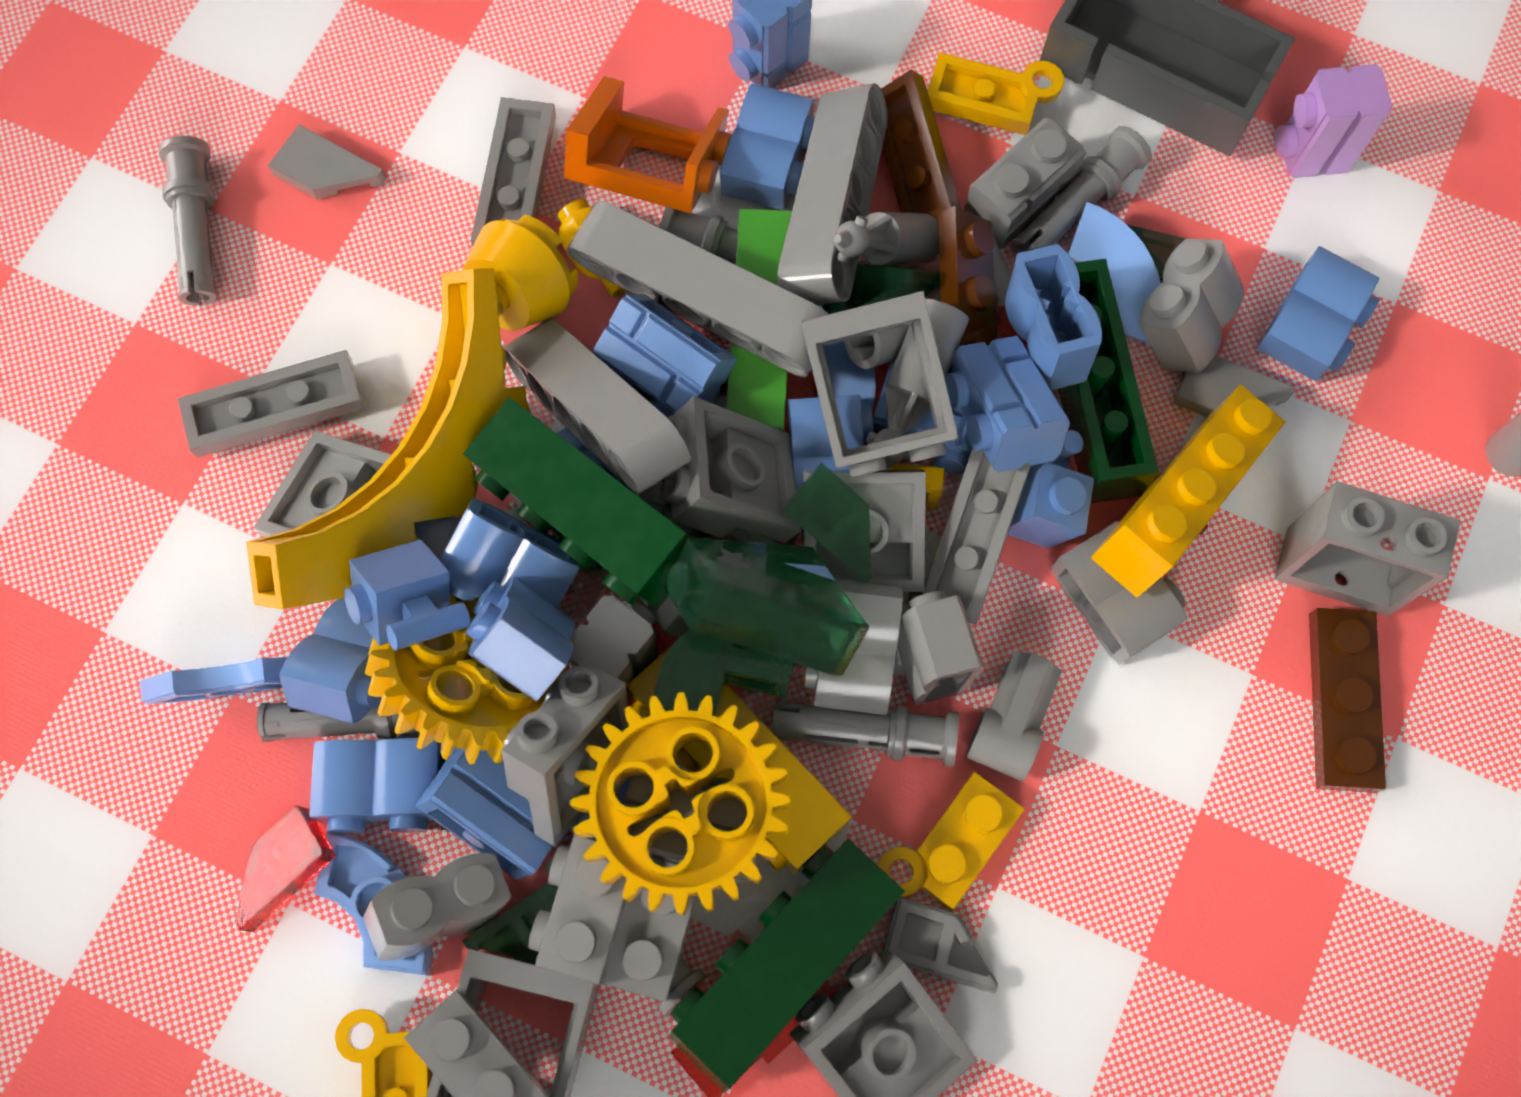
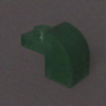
M723 620L707 622L685 632L670 647L663 659L653 696L659 699L666 712L674 710L678 692H684L689 710L697 711L706 695L712 696L713 716L718 717L726 685L787 699L794 660L783 658L784 652L766 644L748 643L746 649L737 648L738 622Z

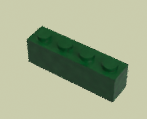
M1105 258L1076 262L1075 265L1080 279L1079 294L1094 308L1102 329L1101 345L1087 381L1058 389L1063 410L1070 420L1068 431L1078 432L1084 442L1082 450L1074 454L1077 472L1094 478L1091 503L1142 496L1159 471L1107 260Z
M510 397L463 453V455L481 468L474 478L502 501L510 492L523 503L516 510V513L545 535L551 526L562 533L565 538L558 547L588 570L593 562L597 561L610 573L602 582L630 605H633L640 596L656 609H659L704 552L678 526Z
M849 838L836 852L825 845L801 871L809 880L793 898L783 890L759 916L758 919L766 928L750 945L740 937L715 964V967L723 975L706 993L696 985L669 1014L678 1024L671 1030L668 1038L724 1094L731 1089L905 892Z

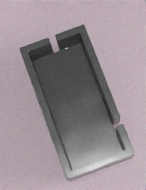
M1065 0L1050 25L1040 61H1049L1061 69L1065 78L1080 85L1085 77L1093 80L1092 91L1231 157L1295 38L1215 0Z

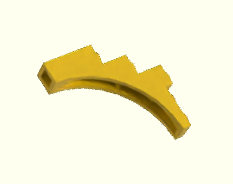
M494 268L441 273L442 324L435 367L420 410L399 447L375 475L334 509L292 530L246 541L255 605L284 610L344 598L345 588L351 587L350 559L419 540L415 535L414 522L463 515L471 499H476L478 481L474 478L477 474L472 466V461L463 453L509 397L531 413L527 403L526 387L505 386L506 354L501 345L498 314L500 294L495 284Z

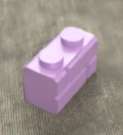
M1377 64L1352 66L1349 72L1344 67L1319 69L1306 92L1296 96L1293 113L1286 125L1278 127L1275 138L1277 154L1280 158H1284L1287 173L1292 178L1317 176L1319 171L1324 175L1349 172L1392 109L1383 69H1380Z

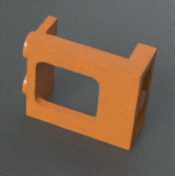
M604 76L567 128L564 178L692 213L702 193L710 195L716 180L718 165L722 166L725 152L732 136L731 133L725 132L729 110L718 107L704 133L623 111L625 81ZM637 147L688 160L686 163L684 185L620 167L629 152Z

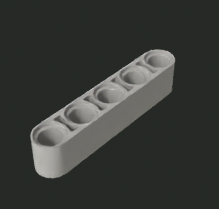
M876 83L824 93L819 99L778 267V286L817 306L846 302L852 292L859 256L850 257L847 263L838 260L839 251L833 238L837 229L843 223L855 221L857 215L868 216L888 119L885 98L881 88Z
M600 200L594 204L566 248L571 258L590 272L633 294L648 295L673 314L796 376L807 377L812 369L801 321L829 315V313L790 291L615 205Z
M549 318L503 346L509 367L519 382L526 387V390L636 495L644 492L690 462L689 450L672 422L553 318Z

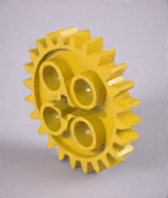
M450 594V605L460 602L464 603L469 612L471 624L477 616L472 612L478 601L477 597L474 601L456 600L454 595ZM469 627L396 651L391 647L390 643L379 645L374 638L372 639L365 675L372 677L368 689L369 696L382 697L378 714L380 716L399 714L394 732L399 735L412 729L418 731L420 734L416 747L420 750L434 740L441 743L442 759L447 760L455 748L464 749L469 764H475L479 752L484 750L488 752L496 764L501 763L503 760L501 750L511 730L525 715L536 712L544 704L548 691L566 671V669H563L539 700L535 701L469 655V649L474 640L466 634Z
M678 692L674 710L666 712L656 696L650 697V716L644 719L628 706L625 708V715L629 724L627 729L622 732L608 723L602 726L607 738L611 742L607 749L587 745L586 752L598 764L595 771L579 770L574 775L581 784L590 788L589 794L571 799V806L575 810L589 813L590 815L589 819L573 828L574 834L581 838L595 837L597 840L584 853L585 860L588 863H594L607 858L610 862L603 870L600 880L607 886L622 876L627 878L622 898L629 903L643 889L649 891L648 907L654 913H657L662 906L666 896L673 897L679 916H685L689 905V898L697 895L707 912L713 911V891L722 888L732 900H738L739 893L735 879L742 874L750 881L758 884L762 877L758 868L753 863L755 858L758 856L766 860L776 861L778 857L776 849L766 841L767 835H787L788 825L772 816V811L783 810L791 806V796L772 792V787L787 779L786 768H766L765 765L777 753L775 743H768L755 748L753 742L760 731V724L754 721L738 730L735 727L738 707L734 705L729 707L720 718L713 716L712 696L709 695L705 696L697 711L689 710L684 692ZM691 742H701L707 745L713 752L710 764L704 770L696 773L686 772L676 765V755L679 749ZM731 770L734 772L735 776L731 781L713 787L692 800L694 813L691 816L683 819L677 810L671 811L654 822L636 837L629 835V828L633 824L660 814L672 805L669 794L673 790L680 788L686 796L692 795L709 784L723 771ZM641 775L651 779L654 783V790L650 800L636 808L622 805L618 799L621 784L629 777ZM725 798L741 802L747 811L744 824L731 832L720 831L709 822V812L712 806ZM670 832L683 836L688 842V851L684 860L678 865L661 867L652 861L651 847L660 835Z

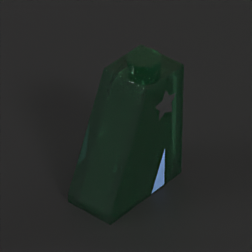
M688 537L676 563L669 571L668 579L664 586L690 630L833 676H843L870 629V626L817 552L810 546Z

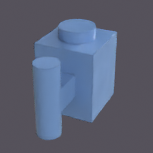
M1073 430L1067 431L1061 455L1055 461L1032 465L1008 533L1009 536L1049 549L1086 534L1094 478L1068 469L1070 456L1080 452L1084 445L1083 438L1078 432Z
M421 539L349 560L351 587L345 588L344 591L348 613L356 625L363 624L379 645L390 643L391 647L396 651L470 626L469 612L464 603L460 602L450 605L449 571Z

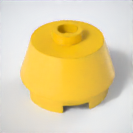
M523 215L518 221L502 218L501 220L491 221L483 226L462 269L494 268L495 284L500 294L499 325L500 328L506 330H519L562 314L568 306L569 298L575 293L578 286L577 268L568 270L564 258L556 248L563 242L562 239L545 223L529 215Z

